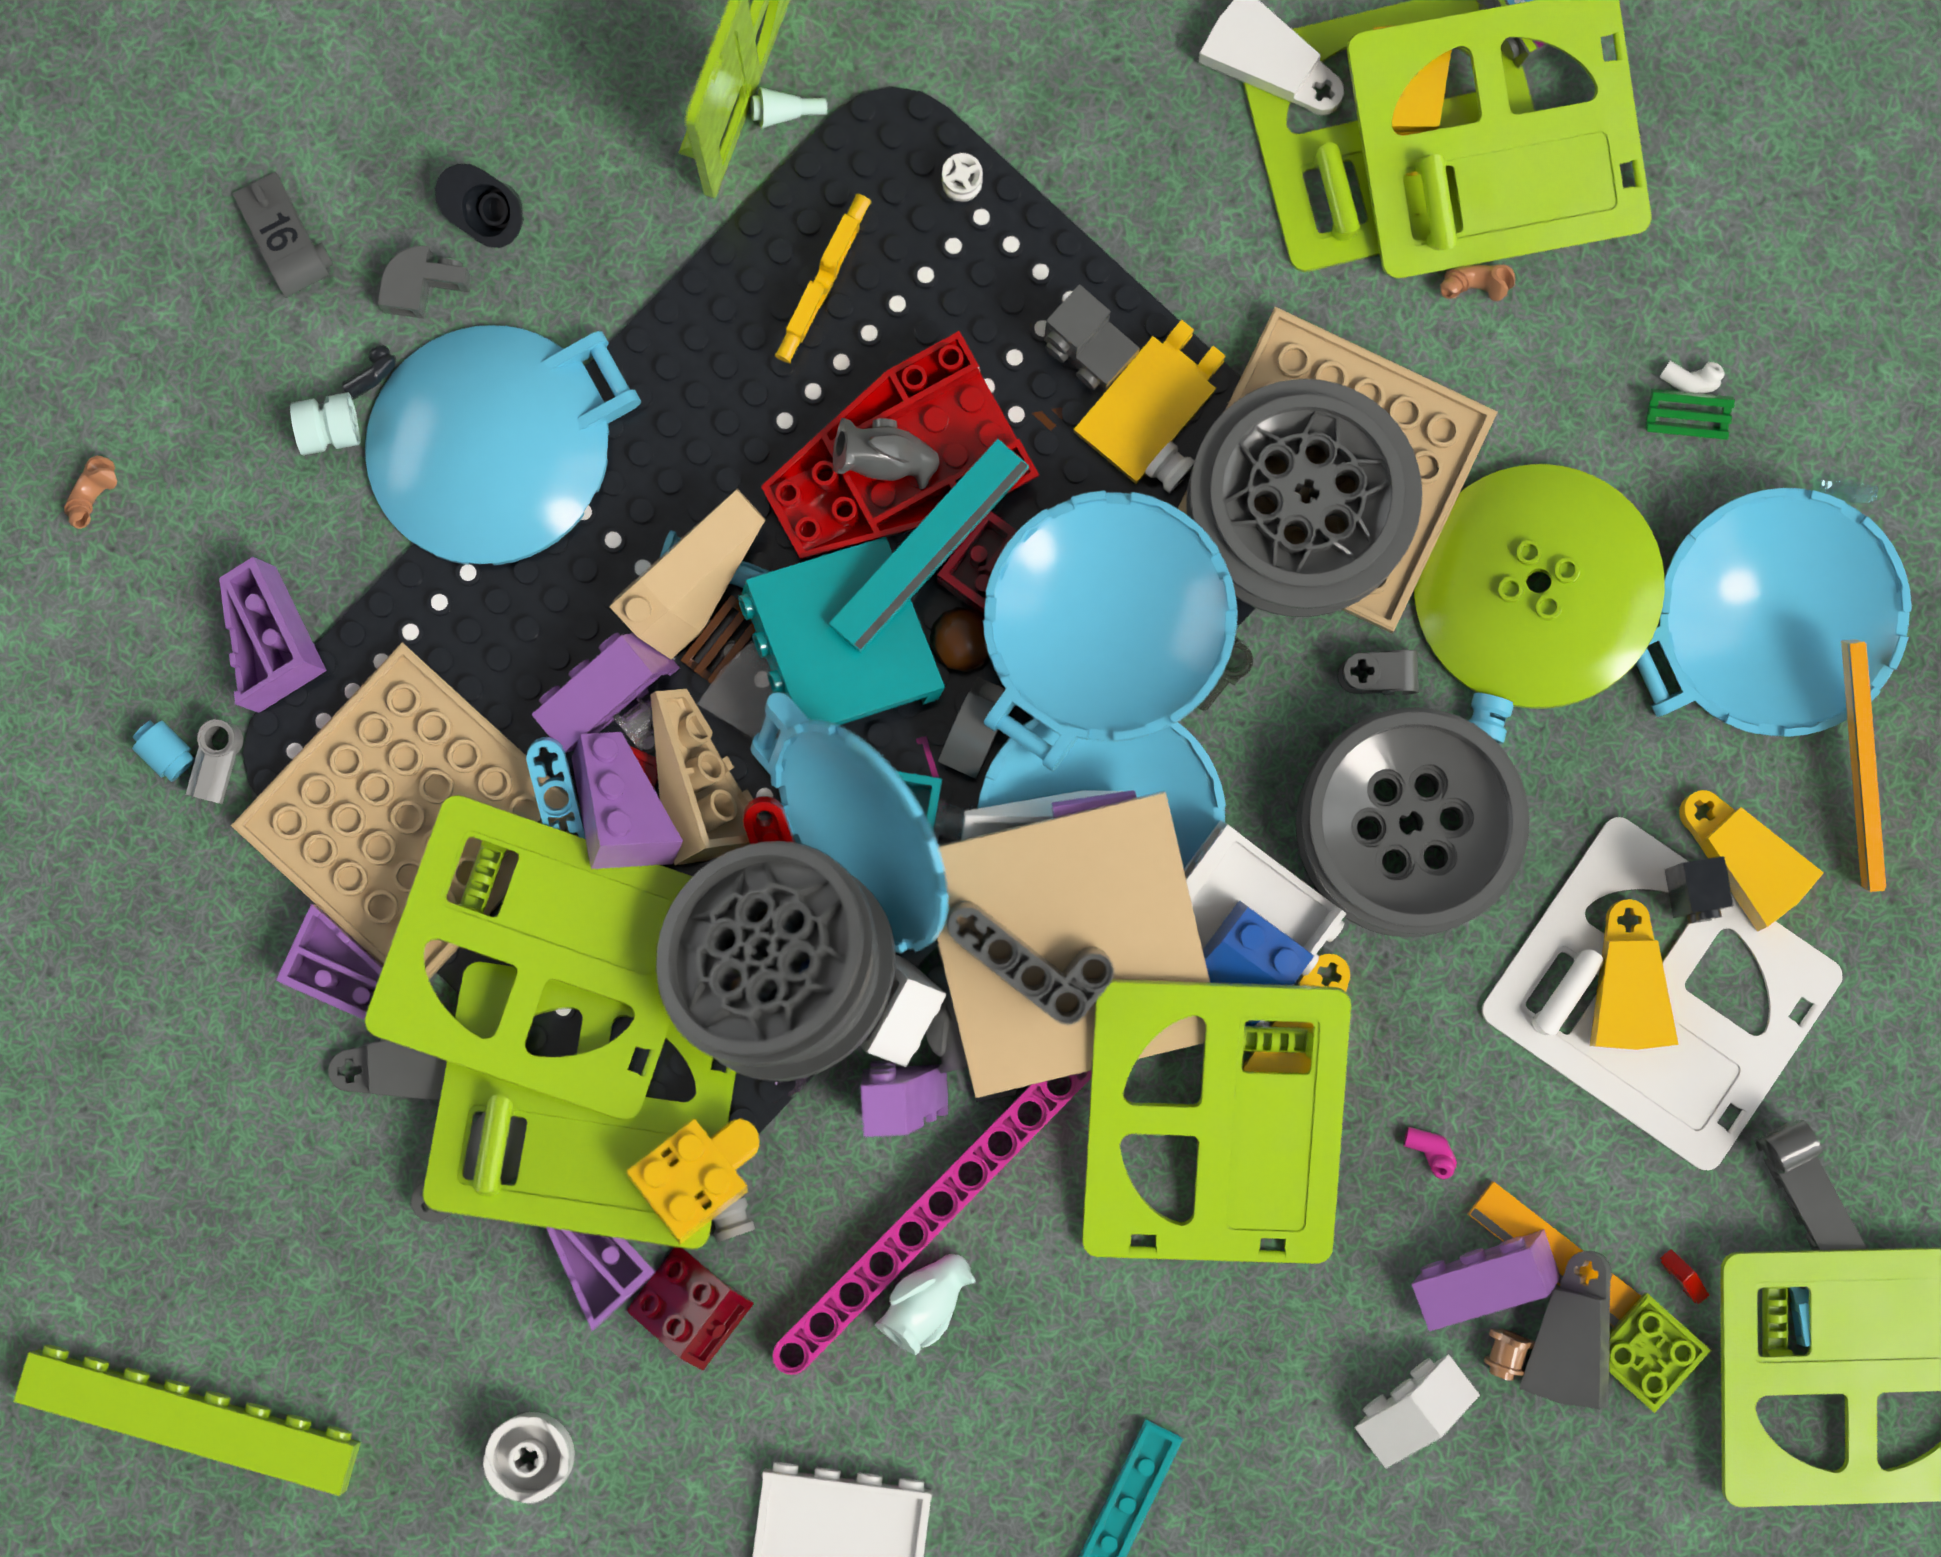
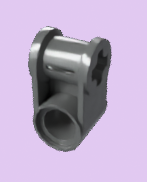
M1391 650L1354 654L1339 667L1337 675L1339 684L1344 690L1353 694L1382 693L1383 695H1395V692L1402 691L1403 695L1419 693L1417 651ZM1357 664L1360 665L1361 671H1367L1368 676L1361 680V683H1359L1358 676L1351 675L1350 673Z

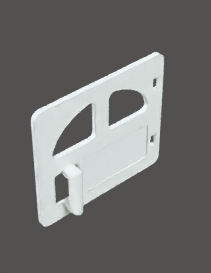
M1616 817L1604 824L1482 1005V1016L1492 1027L1690 1164L1701 1170H1712L1722 1162L1841 984L1842 970L1832 959L1776 921L1767 928L1757 932L1732 895L1733 906L1721 910V918L1687 924L1662 961L1679 1045L1640 1050L1589 1046L1596 995L1569 1034H1563L1559 1029L1596 975L1599 976L1600 968L1603 965L1604 933L1588 923L1585 917L1586 908L1595 900L1618 891L1644 889L1669 893L1665 869L1683 862H1689L1629 820ZM1723 929L1733 930L1745 943L1756 960L1766 985L1769 1003L1768 1021L1765 1031L1758 1036L1749 1034L1689 993L1685 988L1686 980L1717 934ZM1561 952L1566 953L1575 962L1543 1009L1536 1014L1526 1007V1001L1558 954ZM1800 998H1803L1813 1005L1798 1025L1788 1016ZM1731 1103L1738 1109H1742V1111L1727 1132L1717 1122Z

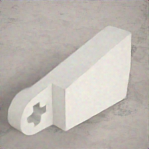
M1233 0L1218 18L1199 55L1200 64L1307 108L1317 115H1327L1334 112L1342 102L1344 87L1340 78L1320 61V54L1259 0ZM1326 84L1331 87L1329 94L1333 98L1324 97L1320 102L1315 99L1316 91L1313 88L1321 89Z

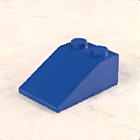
M1240 900L1203 948L1210 983L1293 985L1314 958L1313 954ZM1249 1020L1245 1026H1256L1260 1020Z

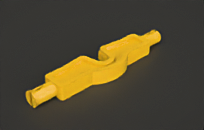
M856 194L847 214L843 215L821 258L815 280L809 282L786 328V335L777 353H775V357L779 360L791 363L799 343L803 342L859 231L860 222L868 206L871 204V200L867 197Z

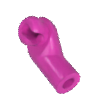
M1408 1127L1403 1147L1424 1152L1435 1177L1439 1179L1450 1178L1454 1174L1457 1161L1447 1139L1442 1135Z

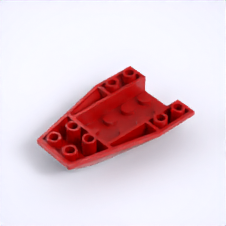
M958 331L884 372L761 485V488L800 559H805L916 529L997 439L1029 465L1028 471L1007 493L1038 477L1039 473L1020 439H1017L982 377L978 363L962 334ZM842 418L848 419L856 428L869 429L872 428V421L875 419H892L897 421L898 429L907 431L925 442L938 453L940 462L937 471L931 476L926 488L921 490L912 475L894 481L868 478L851 470L844 474L835 473L833 471V447L840 420Z

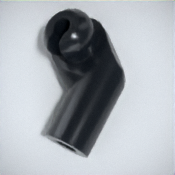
M380 345L373 348L368 354L372 364L342 383L344 391L349 392L353 400L376 387L395 368L396 358L390 354L387 346Z

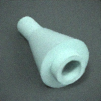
M761 87L758 89V96H751L752 120H759L760 128L796 119L801 115H826L827 113L826 98L800 99L799 96Z

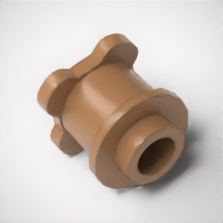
M1491 1328L1489 1336L1495 1338L1490 1356H1485L1483 1360L1490 1366L1489 1372L1499 1378L1511 1381L1515 1375L1523 1376L1525 1370L1522 1368L1528 1349H1533L1535 1341L1503 1328L1500 1330Z

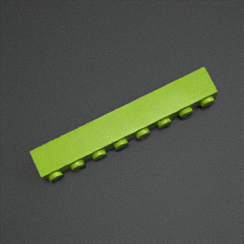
M44 1345L43 1350L38 1349L28 1352L13 1402L337 1496L347 1491L361 1444L360 1441L351 1439L352 1432L328 1426L325 1432L311 1428L312 1421L301 1416L288 1414L286 1420L270 1416L271 1409L263 1405L246 1403V1407L242 1408L229 1404L231 1397L221 1393L206 1391L205 1397L190 1393V1385L183 1382L166 1379L165 1384L162 1385L148 1381L150 1374L133 1368H125L124 1373L108 1369L110 1362L91 1356H85L84 1361L68 1357L69 1350L54 1345Z

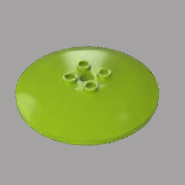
M1529 464L1507 468L1487 475L1470 484L1459 493L1414 588V597L1420 627L1428 645L1444 668L1458 681L1476 693H1485L1513 702L1514 707L1548 709L1579 703L1594 697L1611 687L1634 667L1644 654L1657 629L1663 608L1665 579L1661 554L1652 530L1637 508L1621 492L1605 481L1577 469L1550 464ZM1543 572L1547 574L1551 580L1549 589L1542 593L1531 591L1526 581L1532 573Z

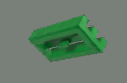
M1651 389L1645 429L1647 432L1728 440L1730 433L1728 428L1732 421L1731 411L1734 408L1735 399L1730 396ZM1667 401L1722 407L1721 413L1665 408L1658 407V402ZM1656 417L1715 422L1719 423V427L1655 420Z

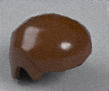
M956 607L942 612L932 624L930 647L940 662L948 668L967 672L981 667L990 657L984 634V617L980 613L969 608Z

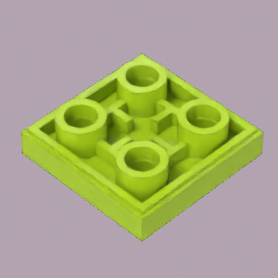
M1645 1292L1610 1330L1609 1372L1655 1413L1711 1350Z

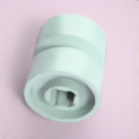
M349 392L326 396L323 404H319L315 399L297 401L290 404L293 432L301 455L324 452L328 444H332L336 449L360 444L356 410Z

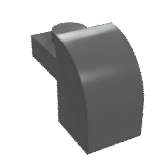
M429 246L410 247L394 256L386 266L381 280L378 305L383 313L424 319L429 287L470 292L472 276L467 267H462L463 263L460 261L440 258L438 263H433L434 255Z
M977 678L958 713L938 762L975 779L977 778L999 730H991L984 725V721L1006 689L983 678Z

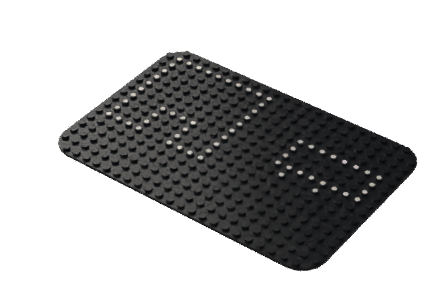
M893 86L860 93L835 110L608 344L607 349L629 389L636 391L641 403L632 411L608 423V463L599 492H595L590 504L585 509L583 518L570 532L547 549L531 557L501 565H493L492 563H469V565L455 563L436 557L434 554L413 544L315 645L326 671L260 713L255 712L248 724L243 751L249 785L255 794L259 796L401 643L405 644L527 756L528 749L535 740L549 737L532 716L542 706L539 699L553 687L559 685L562 688L572 679L569 676L570 671L586 659L592 662L601 654L599 646L607 638L615 633H619L620 636L633 633L610 608V605L624 589L660 558L670 530L677 532L678 537H684L721 502L738 489L765 518L762 527L742 561L772 572L846 549L842 548L800 559L761 485L884 372L958 331L962 334L978 363L980 373L1016 438L1020 439L1039 473L1038 477L1007 493L991 512L1018 531L1030 519L1046 508L1049 510L1060 503L1070 500L1073 496L1089 492L1106 491L1108 493L1128 494L1134 492L1154 497L1178 509L1187 491L1191 471L1170 494L1163 489L1162 481L1157 477L1150 478L1146 473L1135 484L1074 433V428L1102 397L1104 392L1098 387L1094 390L1087 387L1077 377L1076 372L1078 369L1066 360L1064 363H1061L1055 359L1045 348L1048 343L1044 340L1046 320L1079 284L1111 311L1109 322L1140 348L1139 352L1153 336L1163 344L1180 320L949 107L923 91ZM959 153L970 154L975 157L981 164L983 172L980 192L973 199L964 202L955 201L948 197L942 186L944 163L948 158ZM861 194L870 199L871 204L868 206L860 222L859 231L803 342L799 343L791 363H785L776 358L775 353H777L786 335V328L809 282L815 280L821 258L843 215L847 214L855 195ZM1192 333L1193 337L1180 351L1198 365L1210 348ZM593 359L585 368L604 402H607L614 398L615 395L596 361ZM1225 362L1208 380L1216 388L1215 392L1173 440V443L1178 447V452L1183 457H1191L1195 461L1206 434L1226 410L1240 381L1241 376ZM1062 408V419L1052 409ZM1042 411L1056 426L1050 431L1032 413ZM914 530L886 537L892 553L896 551ZM952 554L911 598L929 647L932 624L942 612L956 607L974 610L937 583V574ZM729 584L707 624L730 595L739 601L743 588ZM1236 597L1238 628L1256 608ZM732 607L692 658L695 662L699 664L737 615L738 611ZM744 619L706 667L708 672L712 673L735 644L751 623L749 619ZM753 635L714 685H711L680 660L697 639L696 637L673 658L680 669L671 676L668 674L661 675L646 688L649 691L646 696L640 700L636 697L617 714L618 718L599 732H622L629 746L656 757L650 694L655 691L687 689L712 730V737L710 739L721 758L728 756L734 766L730 773L741 791L743 792L747 789L753 799L768 796L781 803L779 787L776 788L771 785V775L755 758L750 749L754 736L760 733L766 718L765 705L768 697L773 694L767 676L771 669L766 656L760 658ZM930 647L945 686L938 700L923 704L922 700L919 699L838 726L848 730L867 743L895 771L932 777L923 744L918 745L916 740L917 738L927 736L938 776L942 779L938 807H941V804L947 803L949 811L942 813L939 812V809L937 810L934 836L937 845L961 840L964 811L977 809L979 794L986 773L1000 748L1010 737L998 730L976 779L938 762L958 713L977 678H983L1004 689L1006 688L995 671L990 657L981 667L963 672L950 669L941 663ZM1017 705L1008 714V716L1021 725L1033 718V716ZM780 730L778 731V734H777V737H776L777 740H778L779 734H780V732H781ZM541 747L539 756L534 757L535 761L544 763L547 775L550 778H564L562 771L556 775L553 773L552 761L558 757L557 753H549L547 747ZM573 750L570 752H566L565 754L568 761L577 800L579 803L575 774L572 763V756L574 753ZM658 783V785H657V787H656V789H655V792H656L658 798L660 799L659 783ZM768 811L759 812L760 820H769L772 814ZM716 858L704 862L674 865L673 862V864L661 866L694 876ZM503 901L491 912L490 917L498 916ZM802 919L795 925L794 933L802 929L805 919ZM736 937L729 940L726 945V951L733 947ZM936 938L931 944L915 952L914 949H907L902 953L895 952V954L908 959L918 967L939 944L938 939ZM459 947L436 973L460 994L463 973L472 963L486 962L514 966ZM779 988L770 992L767 1003L776 998ZM562 1009L534 1016L525 1040L527 1052L539 1057L577 1055L583 1021L582 1014L576 1009ZM629 1017L618 1018L613 1023L610 1042L620 1036L629 1027L633 1019ZM665 1039L645 1097L689 1102L696 1094L694 1077L682 1055ZM635 1047L628 1070L641 1076L650 1050ZM713 1058L711 1070L725 1073L726 1066ZM736 1072L728 1123L732 1120L743 1119L750 1122L756 1128L758 1134H760L816 1074L789 1081H767L747 1077Z

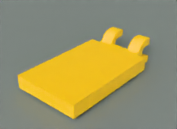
M1182 319L1163 344L1154 336L1147 342L1074 428L1076 435L1135 484L1145 475V470L1158 453L1170 441L1173 442L1215 392L1216 388L1208 380L1221 367L1226 357L1216 347L1212 346L1197 365L1180 351L1193 337L1192 333L1194 332V329Z

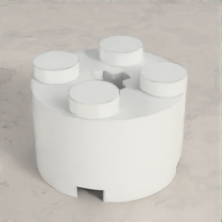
M528 1412L519 1414L503 1423L493 1432L485 1450L484 1471L490 1485L498 1494L518 1502H538L553 1494L568 1478L574 1463V1445L566 1428L555 1418L546 1413ZM524 1447L529 1452L534 1450L537 1452L538 1458L534 1461L536 1467L530 1462L522 1463L520 1457L525 1453Z

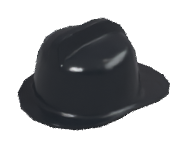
M455 164L446 168L438 177L435 186L436 203L441 213L452 224L489 248H502L509 245L519 235L524 221L522 216L523 207L519 194L510 185L500 182L483 169L472 164Z

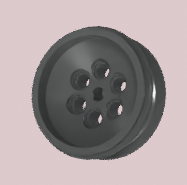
M1421 707L1398 708L1374 714L1354 724L1338 736L1318 757L1311 767L1299 795L1295 822L1296 840L1304 869L1319 894L1347 913L1344 916L1346 919L1362 928L1384 935L1422 937L1447 931L1473 920L1490 908L1504 894L1514 880L1526 852L1529 837V807L1522 780L1514 764L1501 746L1485 731L1466 719L1446 711ZM1417 777H1427L1433 782L1434 794L1431 797L1425 798L1416 792L1414 784ZM1384 781L1391 785L1393 798L1390 802H1381L1375 797L1373 787L1376 782ZM1443 810H1452L1458 815L1459 826L1456 831H1448L1441 825L1440 814ZM1411 815L1417 821L1418 829L1406 835L1399 827V820H1403ZM1369 819L1376 824L1377 836L1374 840H1365L1360 837L1357 831L1359 820ZM1428 847H1434L1442 853L1443 864L1439 869L1429 868L1425 864L1423 855ZM1386 852H1394L1402 859V869L1399 873L1392 874L1384 869L1382 859Z
M782 841L762 842L732 850L716 858L698 871L682 888L672 903L660 932L657 947V980L664 1007L678 1031L695 1047L715 1058L729 1069L744 1076L767 1081H789L808 1077L830 1068L846 1058L868 1037L882 1016L890 996L895 973V944L891 926L881 904L873 893L842 865L823 852L806 845ZM768 908L766 916L757 922L759 913ZM802 919H805L802 929L794 933L795 925ZM736 937L733 947L726 951V945L729 940ZM811 959L808 969L799 974L802 963ZM741 977L740 985L731 991L734 980ZM779 988L776 998L767 1003L770 992Z

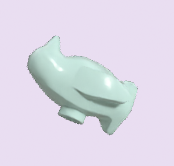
M949 1254L937 1262L916 1270L914 1273L903 1278L890 1295L891 1305L887 1313L875 1323L877 1329L900 1348L914 1355L919 1353L920 1346L924 1348L936 1342L948 1328L960 1289L964 1285L973 1284L976 1281L965 1258L960 1255Z

